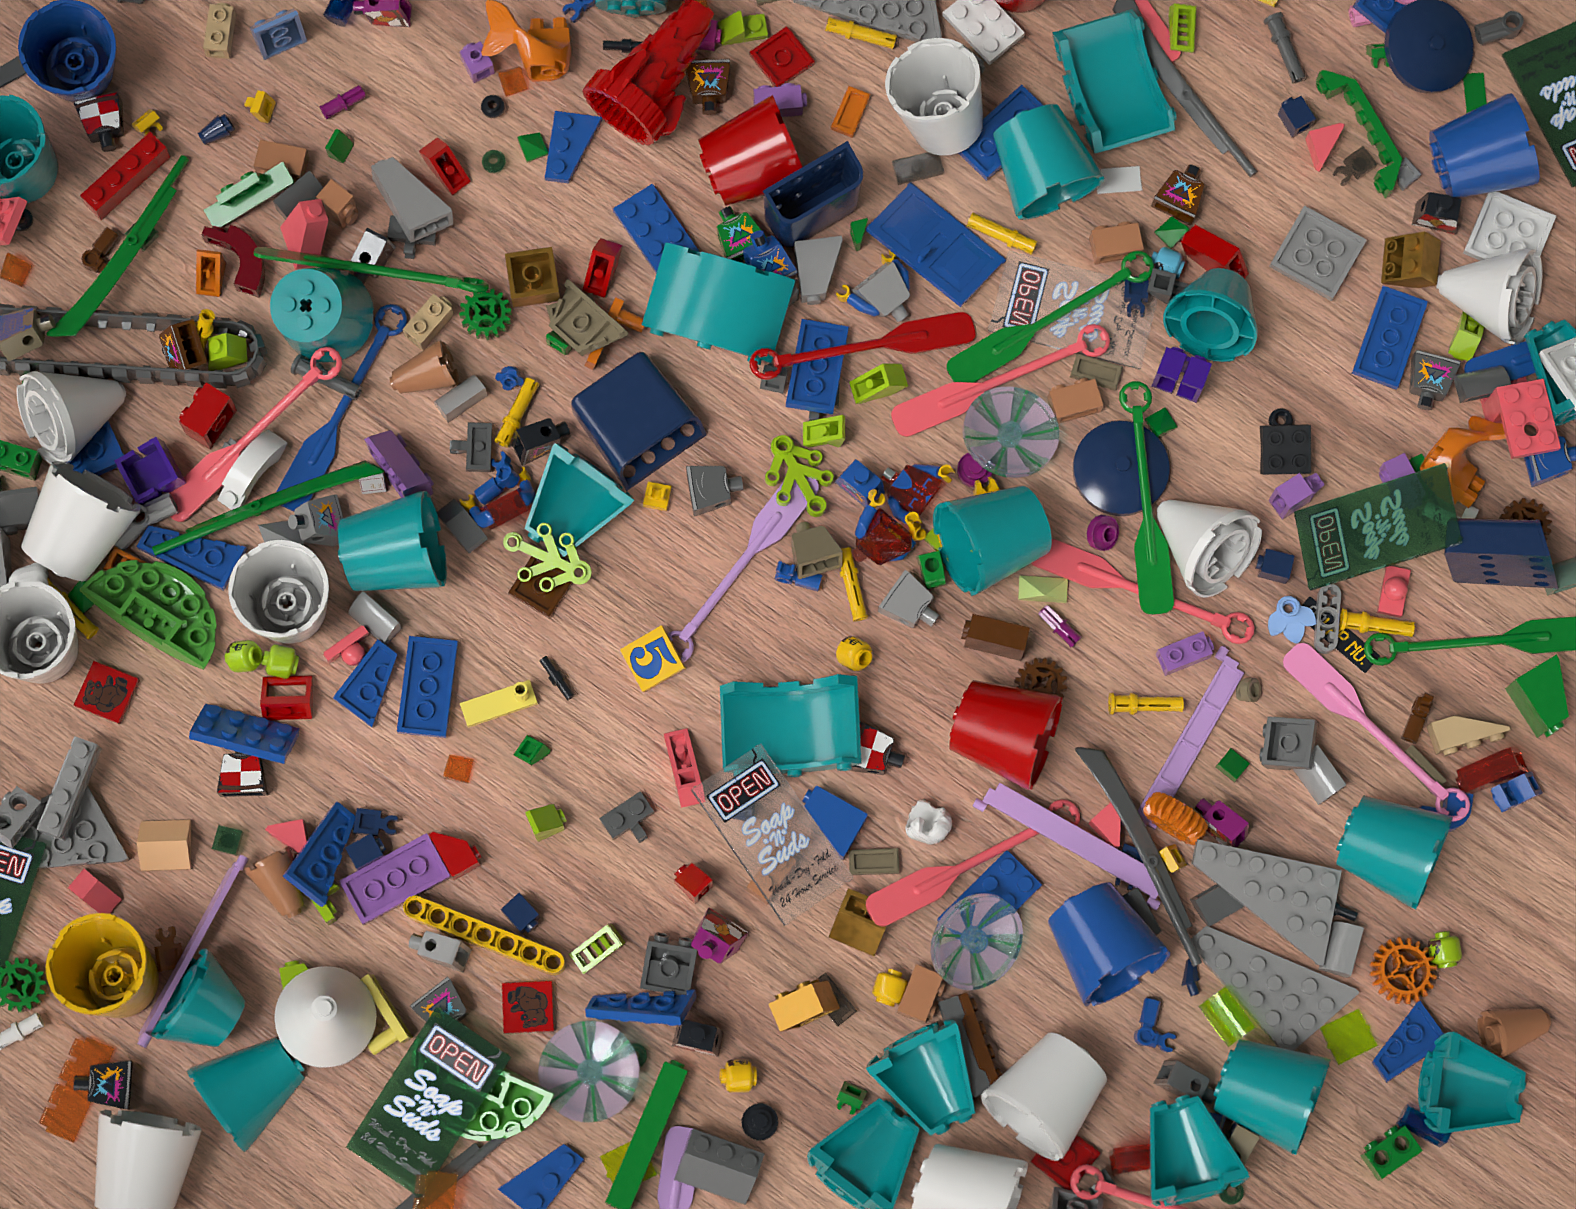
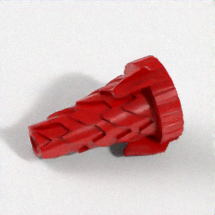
M685 0L676 12H673L664 20L653 35L650 33L641 44L636 46L626 58L618 62L611 71L607 69H598L582 90L587 103L607 124L628 139L641 145L649 146L654 144L660 136H668L673 133L686 101L684 95L674 96L676 93L674 90L686 75L684 73L698 55L696 50L700 47L710 30L711 19L714 15L713 11L698 1Z

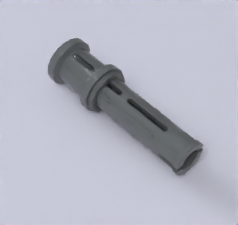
M1283 12L1274 13L1266 17L1263 22L1265 25H1268L1272 35V43L1277 44L1291 82L1293 84L1301 82L1306 78V75L1291 43V31L1287 30L1285 26Z
M299 354L291 365V373L304 376L311 370L310 361L305 359L304 355ZM317 362L316 367H319L323 375H328V371L324 369V366ZM338 375L330 380L319 379L317 381L353 400H357L362 392V386Z

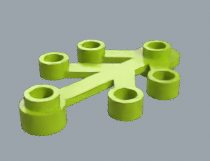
M786 435L775 437L771 442V452L774 455L770 470L765 474L766 484L769 486L778 484L780 478L778 472L783 460L788 466L782 488L776 495L777 504L787 506L790 503V492L795 480L807 501L806 510L808 514L812 517L822 516L826 510V501L820 496H815L805 476L819 480L822 486L828 487L833 482V473L829 470L821 471L799 464L794 458L796 456L807 459L811 466L816 467L822 462L821 452L795 446L793 440ZM780 445H784L787 449L785 451H781L778 447ZM815 455L819 457V460L813 461L810 457ZM774 475L777 479L771 481L768 479V476ZM829 476L830 480L824 481L822 477ZM785 495L788 499L782 501L779 499V496ZM818 506L820 510L813 511L811 507Z
M544 522L537 527V533L543 537L548 552L524 542L522 535L518 532H510L504 537L503 545L508 551L515 552L520 550L544 561L532 567L520 568L517 572V577L522 582H527L533 576L554 568H559L566 572L554 578L545 577L541 579L539 587L544 592H549L555 586L572 581L574 584H584L591 578V567L587 562L580 560L574 545L575 538L571 533H564L559 538L560 545L566 548L570 562L561 559L552 535L553 529L549 523ZM543 525L549 528V532L546 535L542 534L540 530ZM565 535L571 538L569 545L563 543ZM511 537L517 540V544L514 547L510 546L508 542ZM576 568L583 570L582 577L575 575ZM522 570L529 572L527 579L521 577ZM544 580L551 582L550 589L544 588Z

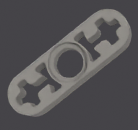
M1333 583L1324 584L1317 594L1314 647L1322 654L1331 653L1338 643L1341 591ZM1327 590H1331V594L1335 595V597H1333L1330 600V607H1322L1326 606L1328 599L1327 596L1323 594H1325ZM1328 612L1332 614L1334 622L1330 625L1324 624L1321 620L1322 613ZM1333 630V632L1329 631L1327 640L1332 643L1326 648L1320 640L1324 638L1325 631Z

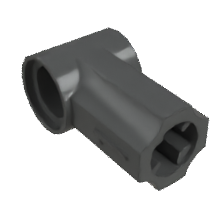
M1509 11L1503 17L1475 25L1474 31L1477 42L1482 46L1504 38L1513 39L1517 37L1524 22L1522 15L1516 11ZM1512 22L1516 25V28H1510L1506 23Z

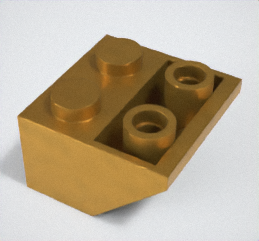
M1425 231L1385 238L1381 283L1410 288L1436 286L1441 240Z
M848 888L828 938L874 957L887 926H878L872 920L865 906L869 896Z

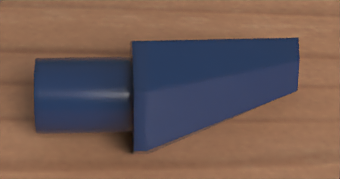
M1188 959L1185 964L1182 986H1187L1191 997L1200 994L1196 984L1199 981L1197 966L1193 967L1190 959Z

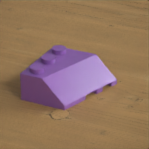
M392 430L364 439L370 454L379 467L384 470L383 473L401 498L419 491H427L430 496L433 494L431 486L434 483L427 473L423 474L419 468L420 463L414 454L409 455L405 447L407 445L400 434L395 436Z

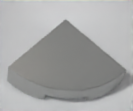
M1406 157L1401 162L1397 175V182L1402 191L1421 176V173Z

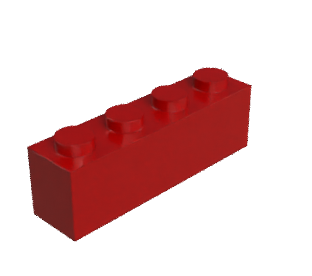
M149 132L80 194L84 204L100 220L104 219L171 158L167 148Z

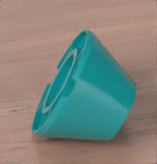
M1215 268L1203 273L1168 302L1163 314L1165 330L1170 337L1174 336L1181 343L1179 347L1194 356H1202L1210 361L1227 362L1234 361L1235 357L1240 355L1246 356L1252 351L1257 341L1258 329L1250 286L1241 275L1228 269Z
M202 949L199 951V954L202 956L197 960L191 959L150 1035L160 1040L218 1047L231 1033L243 1012L245 999L211 951Z

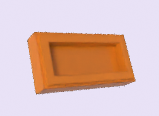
M848 86L831 125V130L853 138L869 101L870 94Z

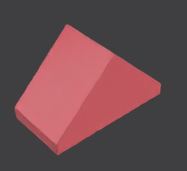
M1338 123L1308 132L1305 140L1315 170L1320 172L1345 126L1344 124Z
M1110 802L1091 819L1089 825L1106 843L1117 849L1119 848L1121 819Z
M303 819L268 825L265 829L268 834L284 845L289 846L296 853H299L308 841L306 823Z
M85 869L80 872L68 887L98 913L111 914L122 901L118 895Z

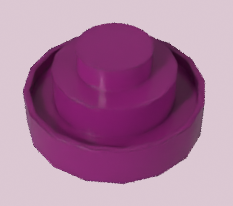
M966 453L961 457L957 465L958 478L968 487L974 488L976 480H979L982 486L989 481L988 477L992 476L993 467L991 460L983 468L969 453Z
M1098 515L1093 518L1088 525L1086 533L1089 545L1101 551L1111 549L1119 536L1117 521L1107 515Z

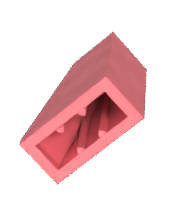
M321 199L299 202L281 225L280 229L288 251L313 255L321 254L328 224V217ZM293 263L295 270L314 267Z

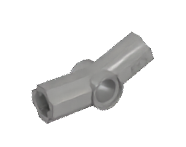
M170 493L139 505L141 510L138 515L145 513V518L139 523H136V518L132 521L115 544L120 550L125 551L146 530L148 525L153 526V524L179 513Z

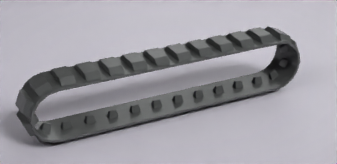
M0 304V316L32 307L36 309L40 317L51 314L55 324L68 312L58 307H46V310H42L37 306L23 305L22 308H15L14 305ZM96 310L84 326L99 327V329L123 328V330L139 329L155 332V330L164 331L170 325L194 319L196 323L199 316L183 318L182 315L167 314L166 317H159L157 313H143L141 316L135 315L134 312L119 311L118 314H111L108 310ZM215 317L212 323V334L229 333L248 338L252 341L249 344L251 352L255 353L253 358H249L246 367L233 372H223V370L201 371L195 368H191V370L170 367L151 368V366L143 365V367L127 366L126 364L103 365V363L96 362L95 364L79 363L78 361H71L70 363L55 362L54 360L36 361L30 360V358L14 359L8 362L6 357H0V375L10 376L11 373H18L19 376L38 371L106 380L109 378L122 383H131V380H138L140 384H155L156 381L163 382L164 385L179 386V383H186L188 387H203L207 382L215 388L227 389V386L240 388L251 384L250 381L254 380L256 376L260 377L266 366L263 356L267 354V350L261 334H256L253 325L242 320L234 322L230 318Z

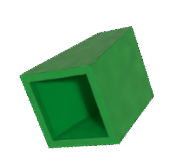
M1556 654L1518 677L1505 688L1537 738L1543 734L1546 738L1565 726L1563 721L1569 717L1560 660Z

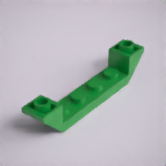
M1327 70L1320 71L1316 78L1318 91L1324 94L1327 100L1344 92L1346 103L1349 106L1352 105L1356 112L1357 122L1366 129L1367 138L1371 145L1376 146L1382 164L1387 165V167L1377 171L1374 177V186L1378 193H1382L1385 199L1388 198L1395 186L1402 162L1401 155L1357 80Z

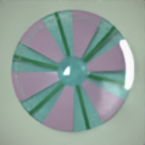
M998 387L984 392L972 402L963 422V439L969 454L981 467L999 476L1019 478L1032 475L1049 463L1059 442V426L1052 409L1039 396L1022 388Z
M975 894L955 903L942 916L932 936L931 960L936 972L947 983L962 990L981 989L999 980L1011 968L1021 949L1023 928L1019 914L1008 902L993 894Z
M581 1021L564 1027L549 1040L540 1058L538 1075L540 1085L555 1093L550 1105L558 1113L574 1121L594 1123L615 1116L628 1105L638 1086L640 1068L633 1045L619 1030L602 1022Z

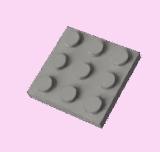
M1304 205L1269 267L1332 301L1367 240Z

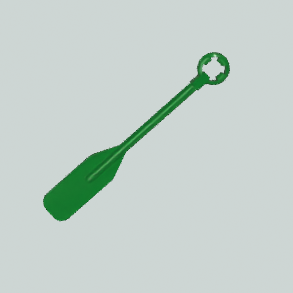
M257 247L253 254L255 257L439 284L469 292H486L489 289V284L486 281L471 277L443 276L267 247Z
M1143 251L1128 253L1123 258L1120 271L1033 324L1001 328L949 359L946 367L948 374L953 382H977L1016 359L1036 332L1126 280L1133 283H1141L1149 279L1154 268L1152 258ZM1136 256L1143 257L1145 265L1150 266L1149 271H1144L1142 274H1139V277H1133L1129 268L1125 267L1127 261L1132 262L1136 259Z
M1132 381L1122 387L1119 393V401L1125 411L1132 413L1143 520L1134 544L1139 603L1141 610L1148 615L1165 614L1171 611L1174 606L1169 548L1167 540L1152 514L1143 426V412L1152 403V393L1146 384ZM1139 387L1143 388L1146 391L1143 393L1144 401L1147 402L1146 405L1143 407L1141 405L1133 406V408L1126 405L1128 395L1124 392L1128 388L1131 390H1138Z
M1576 617L1530 620L1502 635L1444 640L1396 642L1386 633H1376L1367 638L1364 644V653L1371 663L1384 666L1394 661L1397 654L1488 645L1502 644L1529 654L1576 651ZM1373 639L1375 642L1386 639L1390 643L1389 652L1392 655L1389 659L1378 657L1376 660L1372 657L1373 646L1369 644Z

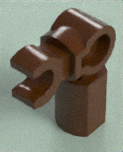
M106 227L92 245L93 249L87 250L82 254L81 260L84 267L96 274L101 273L107 265L106 260L101 256H105L119 238V235Z
M1424 693L1422 697H1416L1411 709L1413 715H1410L1401 736L1402 740L1412 744L1417 743L1425 722L1423 718L1427 717L1431 709L1432 700L1434 699L1433 695Z

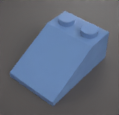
M295 9L282 10L275 17L268 20H259L254 26L250 27L253 38L264 60L307 42L299 14Z

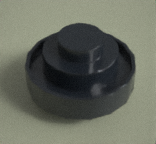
M763 1103L749 1106L744 1111L741 1119L744 1133L750 1139L756 1141H764L771 1138L778 1127V1117L775 1110Z

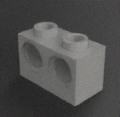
M18 786L12 792L9 791L5 794L0 806V824H11L6 829L0 828V842L13 849L43 811L41 801ZM17 804L26 805V807L21 810H17L14 808Z

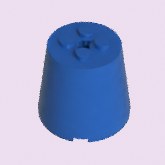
M57 0L50 2V4L38 11L36 10L26 20L20 32L18 52L25 72L34 83L63 100L75 102L100 96L110 85L116 59V39L113 29L105 16L93 6L77 0ZM77 61H80L81 65L73 68L72 64H77Z
M1512 93L1496 98L1429 132V147L1433 156V160H1431L1435 173H1438L1441 187L1447 195L1462 198L1533 186L1539 183L1540 174L1535 146H1529L1525 132L1530 130L1524 113Z
M1109 882L1095 885L1078 895L1068 898L1048 920L1050 929L1081 1001L1086 1007L1091 1003L1093 1006L1103 1004L1126 993L1142 983L1139 979L1148 971L1154 974L1170 957V951L1112 883Z

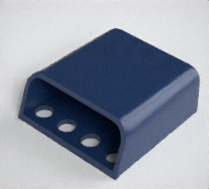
M846 141L763 190L765 221L782 246L792 248L795 241L809 239L856 210L863 180V169L849 142Z
M645 352L634 354L582 390L571 401L573 415L626 491L707 435L699 417L694 414ZM685 424H689L694 428V433L689 437L683 436L680 432L681 427ZM671 438L674 440V447L671 450H664L661 447L663 439ZM650 451L655 455L653 463L646 464L641 460L644 452ZM626 465H631L635 468L636 472L633 477L627 478L623 476Z
M1452 518L1449 520L1444 555L1454 582L1558 589L1551 556L1540 520Z

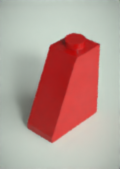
M1196 224L1190 231L1184 234L1181 244L1185 255L1206 271L1223 268L1238 273L1244 279L1248 276L1249 273L1240 248Z

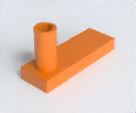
M615 297L608 315L616 322L642 333L644 328L642 326L643 318L622 309L624 301ZM603 347L590 352L584 365L585 367L594 369Z

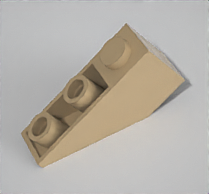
M1452 716L1430 723L1427 726V730L1436 755L1444 753V756H1449L1459 752L1458 748L1467 746V749H1473L1481 746V741L1490 739L1491 743L1505 738L1504 735L1510 731V727Z

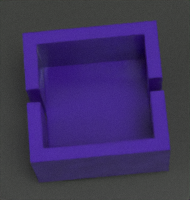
M1166 347L1151 387L1172 394L1180 372H1184L1176 396L1196 403L1203 390L1212 363L1207 362L1208 360L1202 356L1188 357L1185 351L1180 348Z
M154 437L137 447L139 452L146 455V457L143 458L141 454L132 450L114 460L132 496L140 505L162 496L163 491L170 493L186 484L166 443L158 437Z

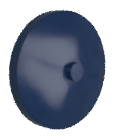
M1416 0L1399 9L1388 24L1384 42L1387 62L1394 75L1408 88L1421 93L1442 92L1458 84L1468 72L1473 58L1472 34L1463 16L1453 6L1441 0Z
M1112 421L1095 427L1082 439L1073 460V478L1079 493L1092 507L1109 515L1130 516L1143 512L1133 422ZM1144 427L1151 504L1153 505L1160 498L1167 485L1170 465L1162 442L1153 432Z

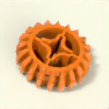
M1155 792L1146 801V805L1143 808L1144 815L1165 833L1190 845H1195L1197 839L1202 840L1205 836L1208 825L1204 818L1178 799L1165 793Z
M1398 937L1396 938V945L1391 939L1386 942L1387 947L1384 945L1378 947L1382 954L1375 952L1372 955L1378 961L1370 962L1369 965L1372 968H1376V971L1370 972L1369 976H1377L1378 979L1372 982V985H1381L1382 988L1378 990L1379 995L1385 991L1388 992L1385 998L1387 1001L1395 996V1004H1400L1402 997L1405 1005L1411 1003V998L1415 1002L1420 1001L1419 994L1423 997L1428 995L1425 988L1430 990L1434 988V985L1428 980L1437 979V975L1430 973V971L1437 969V965L1429 964L1434 959V956H1429L1428 958L1425 956L1429 951L1427 947L1419 950L1421 946L1420 941H1417L1412 946L1411 938H1407L1405 944H1403L1402 938ZM1398 951L1407 952L1417 960L1409 962ZM1391 954L1393 970L1385 975V962ZM1413 966V968H1411L1410 970H1408V972L1406 973V975H1405V974H1401V975H1400V974H1397V975H1395V976L1393 975V974H1395L1396 972H1398V970H1399L1401 967H1402V968H1409V967ZM1421 967V981L1415 987L1414 971ZM1389 981H1400L1404 987H1407L1408 991L1395 988Z

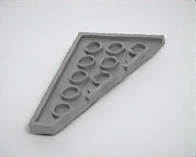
M793 0L794 3L849 21L851 20L889 34H895L914 42L931 38H942L935 0Z
M88 785L65 841L45 835L37 830L49 797L53 795L51 793L39 800L42 804V813L13 847L23 851L25 848L31 847L34 840L36 841L33 849L26 850V852L34 854L30 869L117 863L129 860L127 853ZM2 823L0 824V828L6 829L11 824Z
M1205 926L1191 939L1200 959L1276 1046L1294 1051L1359 994V991L1351 986L1208 926Z

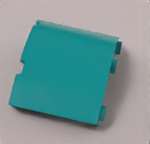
M1132 9L1052 32L1057 59L1062 61L1066 72L1065 75H1062L1072 109L1079 126H1085V139L1094 154L1175 130L1174 121L1177 120L1175 109L1169 106L1157 82V71L1155 67L1151 66L1142 30H1144L1143 19Z
M665 243L642 326L651 328L649 332L651 334L663 337L664 333L697 341V346L711 350V347L714 346L747 356V361L749 362L751 355L756 350L769 348L775 351L796 280L710 253L697 252L687 247ZM771 355L761 358L757 356L754 360L758 362V365H761L762 361L771 363L773 357Z
M836 674L813 679V684L804 685L800 681L778 682V686L764 687L763 683L733 681L720 686L723 773H732L733 777L752 766L755 756L752 749L757 754L755 763L763 758L773 774H787V777H801L804 772L832 769L849 771L852 770V766L862 764L857 676Z

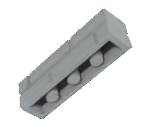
M75 736L70 745L72 748L68 750L53 787V795L49 797L37 830L41 833L62 841L66 840L102 750L97 744Z

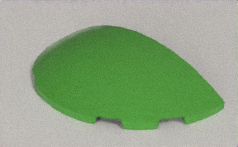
M131 560L120 562L116 567L106 571H99L80 588V591L104 613L145 642L194 667L203 670L206 668L216 643V618L213 608L210 607L205 598L206 595L203 589L183 571L157 561L151 564Z
M416 1036L411 1062L414 1073L419 1069H424L436 1075L437 1078L434 1081L426 1080L427 1077L421 1075L427 1084L426 1088L436 1087L439 1090L438 1094L450 1097L448 1102L462 1100L463 1103L459 1104L462 1106V1110H460L462 1113L461 1115H451L445 1111L442 1114H438V1111L442 1109L438 1107V1103H433V1099L424 1097V1091L416 1090L417 1095L420 1096V1100H429L431 1102L430 1105L435 1106L434 1109L437 1110V1114L432 1115V1118L439 1120V1124L458 1136L476 1141H490L491 1139L514 1136L524 1131L534 1121H537L552 1101L555 1093L499 1065H496L478 1093L419 1053L417 1050L425 1038ZM416 1079V1084L422 1085V1084Z

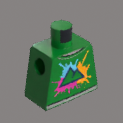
M728 206L719 211L723 223L716 226L717 236L724 257L742 262L745 260L743 250L753 244L750 235L761 229L747 212L736 216L732 207Z

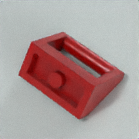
M263 676L260 700L262 718L267 720L312 719L313 676H290L287 679ZM306 685L305 696H269V686Z

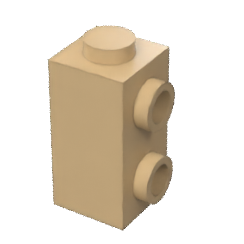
M227 3L209 5L203 45L206 57L230 59L236 13L233 6Z
M433 294L403 328L404 336L421 350H424L454 316L451 308L452 304L445 297L441 296L438 298Z

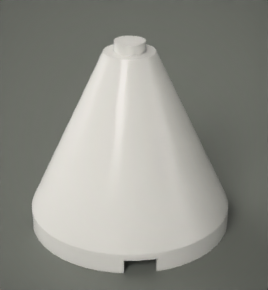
M1523 248L1446 270L1442 275L1438 276L1436 288L1439 289V293L1503 342L1518 345L1525 339L1524 335L1529 332L1533 324L1534 318L1529 317L1533 304H1539L1542 288L1540 255L1533 254L1537 250Z
M38 371L22 375L19 379L24 380L23 384L17 386L18 408L26 432L30 439L37 438L42 446L37 451L49 464L54 461L71 462L124 403L126 397L124 386L115 380Z
M1172 499L1163 501L1157 508V519L1185 584L1189 590L1199 597H1211L1227 589L1228 586L1224 583L1233 575L1239 578L1249 566L1258 550L1262 536V530L1257 526L1260 520L1247 510Z
M315 967L300 973L282 990L275 1008V1027L284 1048L298 1061L317 1068L340 1066L355 1059L369 1044L376 1026L375 1003L367 986L351 972L337 967Z

